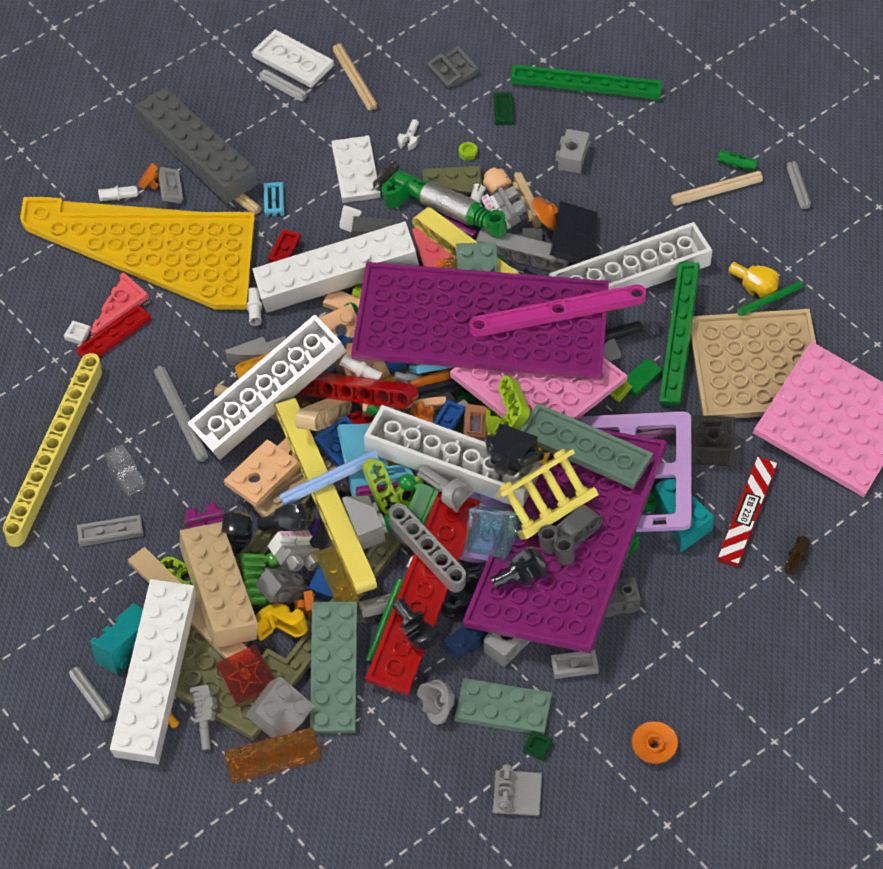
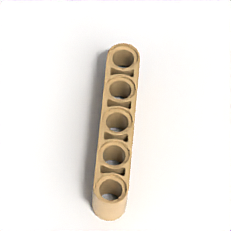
M327 398L299 409L295 417V426L298 429L322 430L331 426L345 415H350L352 403L350 401Z

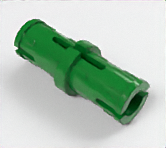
M722 149L719 151L717 158L718 162L733 165V168L740 167L755 172L758 164L757 159L742 156L741 153H730Z

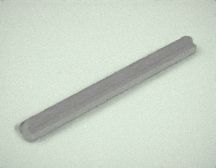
M158 366L154 369V374L196 460L202 463L208 459V454L200 438L188 424L191 419L165 367Z

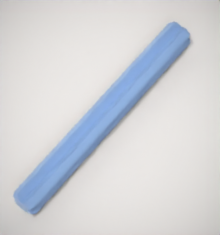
M375 450L359 456L281 493V502L283 505L299 500L362 470L363 464L367 459L376 458L379 460V456Z

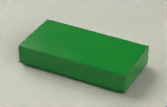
M646 358L627 376V382L633 386L628 393L636 398L662 374L663 369Z

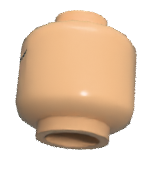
M494 167L484 174L483 185L491 196L498 192L499 187H502L505 191L511 186V179L501 168L497 169Z

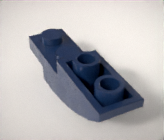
M461 626L443 641L442 648L460 660L468 652L473 653L484 643V638L489 632Z

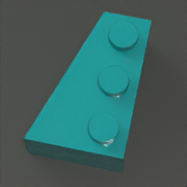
M665 478L655 485L654 492L661 515L674 514L676 512V479ZM693 495L691 526L686 530L669 531L671 536L674 537L680 553L713 530L714 516Z
M133 603L116 618L118 622L112 627L106 626L101 637L98 639L93 637L90 640L97 664L116 675L121 670L127 668L132 658L143 608Z

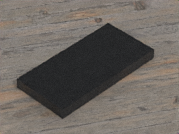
M560 201L550 256L573 263H580L590 259L598 212Z

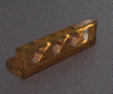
M313 727L224 751L232 783L321 760Z

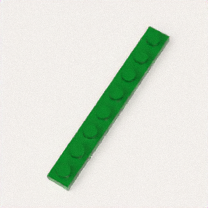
M513 65L510 83L657 100H660L662 81L522 65Z
M679 262L659 399L661 406H681L700 271L699 262Z

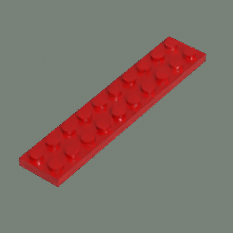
M439 491L425 527L459 563L481 501L469 497L461 505L458 512H455L442 503V492ZM428 545L422 547L425 550L432 549V547ZM414 553L396 601L404 598L413 612L422 611L425 616L423 620L434 627L448 589ZM438 561L437 564L445 565L446 562ZM393 608L367 673L366 682L408 696L426 649L417 651L411 646L400 627L403 619Z

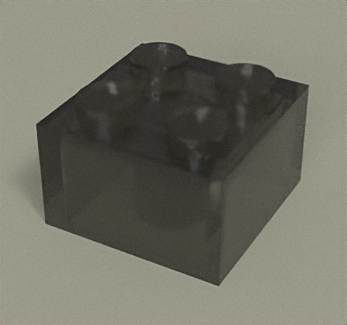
M693 415L691 427L692 464L733 466L735 454V417Z

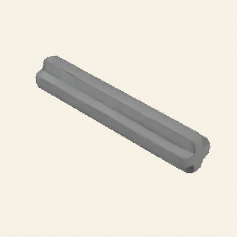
M266 69L260 72V79L300 101H304L307 98V92Z
M795 161L788 162L787 171L800 208L803 210L809 209L811 201L798 164Z
M80 667L71 669L69 671L71 679L101 720L106 721L108 718H111L112 712Z

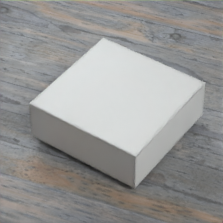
M72 321L64 334V339L82 345L91 333V326Z

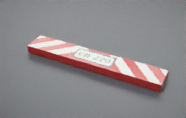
M760 457L756 458L718 555V562L738 568L776 471L777 462Z

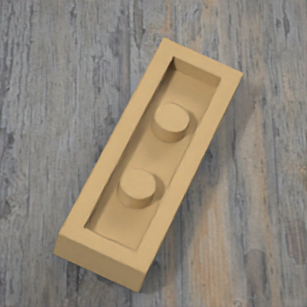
M522 173L514 174V182L511 183V186L516 188L520 195L518 200L521 199L527 208L525 212L526 219L532 223L534 228L541 227L542 222L537 217L532 205L534 197Z

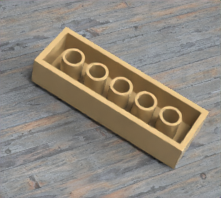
M222 522L180 530V550L191 583L198 594L197 601L213 649L256 640L258 623L227 534L222 533Z

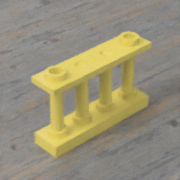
M561 449L553 454L554 459L513 484L509 481L499 487L500 492L495 494L496 498L506 495L522 523V529L517 532L521 540L528 539L536 534L542 526L554 523L599 495L595 487L587 489L586 486L582 485L567 459L575 453L573 449L568 451ZM559 462L576 490V496L570 500L568 497H565L550 471V468ZM541 473L558 501V507L552 511L550 508H547L532 482V479ZM523 484L540 512V518L534 522L532 519H529L513 491Z

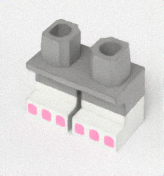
M514 186L505 191L502 187H499L498 192L489 197L486 194L481 197L486 209L504 212L507 230L521 221L519 216L527 211L521 199L512 204V201L520 197Z
M278 531L268 545L279 564L288 565L291 571H299L304 565L308 571H314L320 564L316 556L320 549L311 546L309 541L312 536L309 531Z

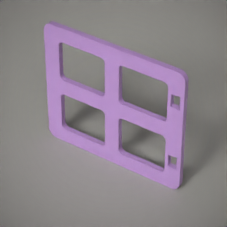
M664 412L581 416L578 421L597 429L618 430L620 433L636 435V431L639 429L675 428L676 461L673 463H660L655 479H676V512L664 515H642L636 532L686 530L691 526L692 436L691 415L689 413ZM666 520V524L653 525V521Z

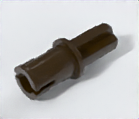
M797 537L793 549L788 553L789 559L784 568L785 573L794 575L800 562L805 560V553L811 543L807 537Z

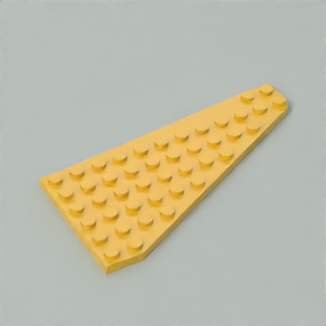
M23 197L20 219L23 228L29 233L215 310H247L255 225L254 212H196L62 201V198Z

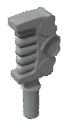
M197 686L190 688V692L195 697L194 707L196 708V718L193 719V722L199 723L202 750H210V728L208 727V722L215 720L216 711L214 709L217 708V699L213 697L214 692L211 686Z

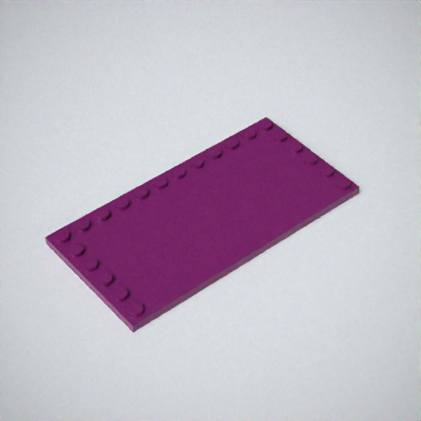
M366 262L351 359L601 379L607 311L482 337L472 335L469 326L470 320L475 316L605 291L609 288V281ZM561 308L553 309V311L556 313H561L564 311ZM482 324L474 325L476 329L484 327Z
M599 429L653 453L652 460L634 489L569 461L582 485L586 486L587 489L595 487L599 494L583 505H586L602 516L600 527L575 548V560L569 565L559 564L556 561L555 553L547 554L541 550L538 532L528 539H520L517 532L522 529V523L510 505L463 619V626L592 653L665 453L666 441ZM542 449V451H543L544 453H548V452H549V451H547V450ZM549 452L550 455L547 462L554 459L553 453ZM559 462L551 467L550 471L565 497H568L570 500L576 496V490ZM541 473L535 483V487L547 508H550L552 511L558 507V501ZM529 495L523 509L529 519H532L534 522L540 518V512ZM572 512L568 513L567 515L563 516L562 518H560L559 520L555 521L550 525L556 527ZM527 547H534L543 555L547 564L546 577L533 578L534 585L522 584L519 586L517 582L513 581L496 590L490 577L507 570L508 562L517 553Z

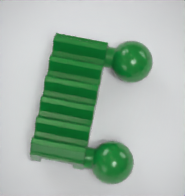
M403 474L398 481L400 488L405 491L415 490L407 508L425 525L439 490L417 482L411 474ZM388 513L383 518L387 530L392 531L393 529L389 525ZM415 530L408 531L412 535L418 533Z

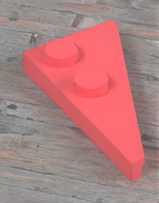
M418 228L412 229L413 240L416 243L417 253L422 266L451 269L457 267V259Z
M124 272L120 275L117 287L112 289L111 296L107 298L102 307V314L99 319L95 320L91 330L92 336L99 333L136 305H141L149 299L148 293Z

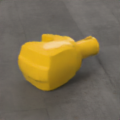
M737 262L731 264L729 273L743 279L742 285L752 297L757 293L760 298H763L778 291L779 275L775 270L758 265H753L747 269L737 264Z

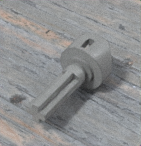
M425 465L423 467L420 466L417 476L442 492V503L455 512H458L461 505L474 494L473 488L460 479H454L449 482Z

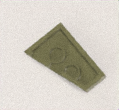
M480 166L422 169L424 181H433L464 196L471 195L474 184H479V189L482 185Z

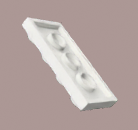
M274 30L252 51L254 58L310 88L334 66V60L277 30Z
M369 136L331 141L342 203L381 198Z

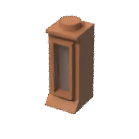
M466 404L462 434L485 442L487 406Z

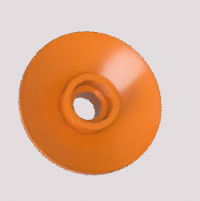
M535 197L532 205L537 217L547 228L554 231L558 213L557 207L541 197Z
M644 723L635 730L632 736V748L635 754L645 762L652 764L663 763L671 759L676 753L678 746L677 736L664 723ZM652 744H656L658 748H652L650 746Z

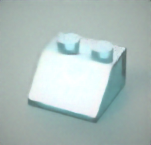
M481 505L470 508L465 551L507 558L518 532L519 518L516 512Z

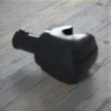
M297 502L276 508L274 515L258 517L257 526L261 531L271 528H277L278 531H311L315 518L308 505Z
M233 511L224 514L222 533L227 534L230 545L235 547V552L238 554L252 540L253 523L250 515L241 511Z
M527 547L508 562L507 570L490 578L496 590L513 581L517 582L519 586L522 584L534 585L533 578H544L547 576V564L540 552L534 547Z
M404 598L396 601L393 608L403 619L400 627L411 646L417 651L433 647L440 637L439 629H435L431 624L423 620L425 616L422 611L413 612Z

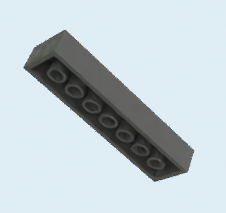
M165 87L134 105L138 123L227 204L241 196L242 193L258 185L256 169Z

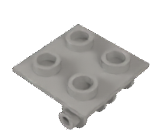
M503 765L502 769L496 770L493 813L539 816L542 773L517 772L512 769L511 765Z

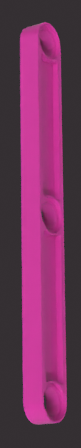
M636 284L475 316L470 320L469 329L472 335L482 337L636 306L645 302L646 289L642 285ZM638 292L641 293L642 296L634 297L632 293ZM561 308L564 311L561 313H556L553 311V309ZM482 324L484 327L476 329L474 325Z

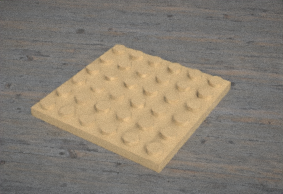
M810 309L751 312L743 316H739L738 313L693 316L690 339L703 420L762 417L810 342L812 341L816 344Z

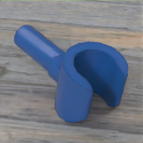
M342 334L337 336L344 348H346L348 343H353L354 337L348 338Z

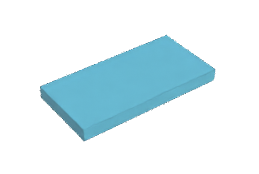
M371 424L338 425L337 431L344 463L368 453L364 451V435ZM379 457V461H381L384 464V466H388L387 459ZM363 469L348 476L352 496H356V488L358 486L368 485ZM374 497L370 498L371 502L375 501Z

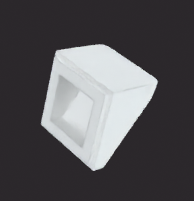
M344 205L340 219V228L351 232L353 216L362 217V211Z

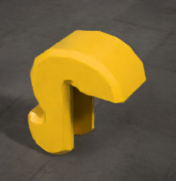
M275 603L268 605L255 615L258 623L257 637L261 641L273 633L275 628L293 637H301L309 629L303 611L295 609L293 612H290L289 607L285 604Z

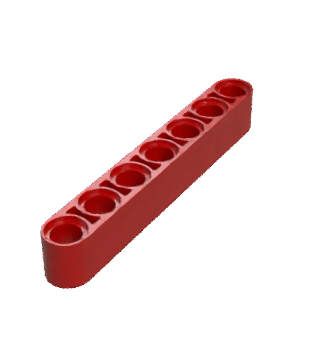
M322 372L297 393L378 406L384 405L399 409H405L417 400L419 396L417 388L412 384Z

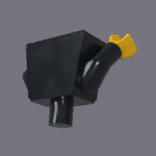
M501 423L496 434L488 431L485 437L487 453L491 455V463L496 465L494 471L501 476L506 475L508 470L520 472L523 467H527L537 461L540 464H546L550 453H544L541 448L537 450V436Z

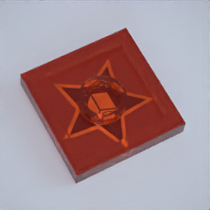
M256 644L215 664L236 705L262 692L269 682L274 680Z

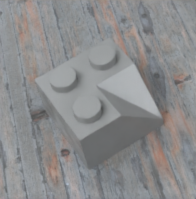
M346 496L342 498L346 513L362 549L365 550L385 542L384 534L388 531L376 502L371 503L369 496Z
M278 677L269 682L245 716L275 742L281 744L304 721L314 705L282 677Z

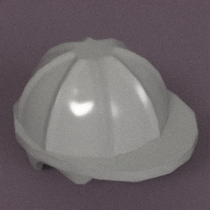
M432 680L420 685L417 690V696L423 702L422 710L426 712L431 723L436 725L443 724L450 710L455 705V695L451 687L441 680Z

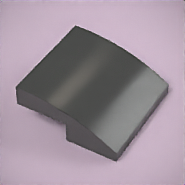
M459 46L455 47L445 56L442 53L438 54L427 63V66L447 88L457 86L480 73L479 68Z

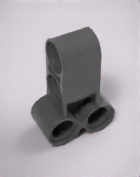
M581 505L556 527L553 525L542 526L538 531L541 550L547 554L555 553L556 561L561 565L573 563L576 557L575 548L600 527L602 516L586 505Z

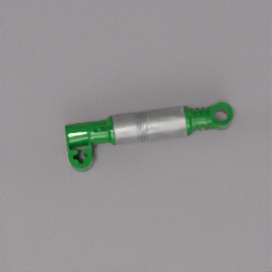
M399 170L382 186L384 202L388 208L400 207L412 196L418 199L421 204L470 226L476 225L487 230L491 237L500 238L507 233L504 212L488 210L482 207V204L433 181H424Z

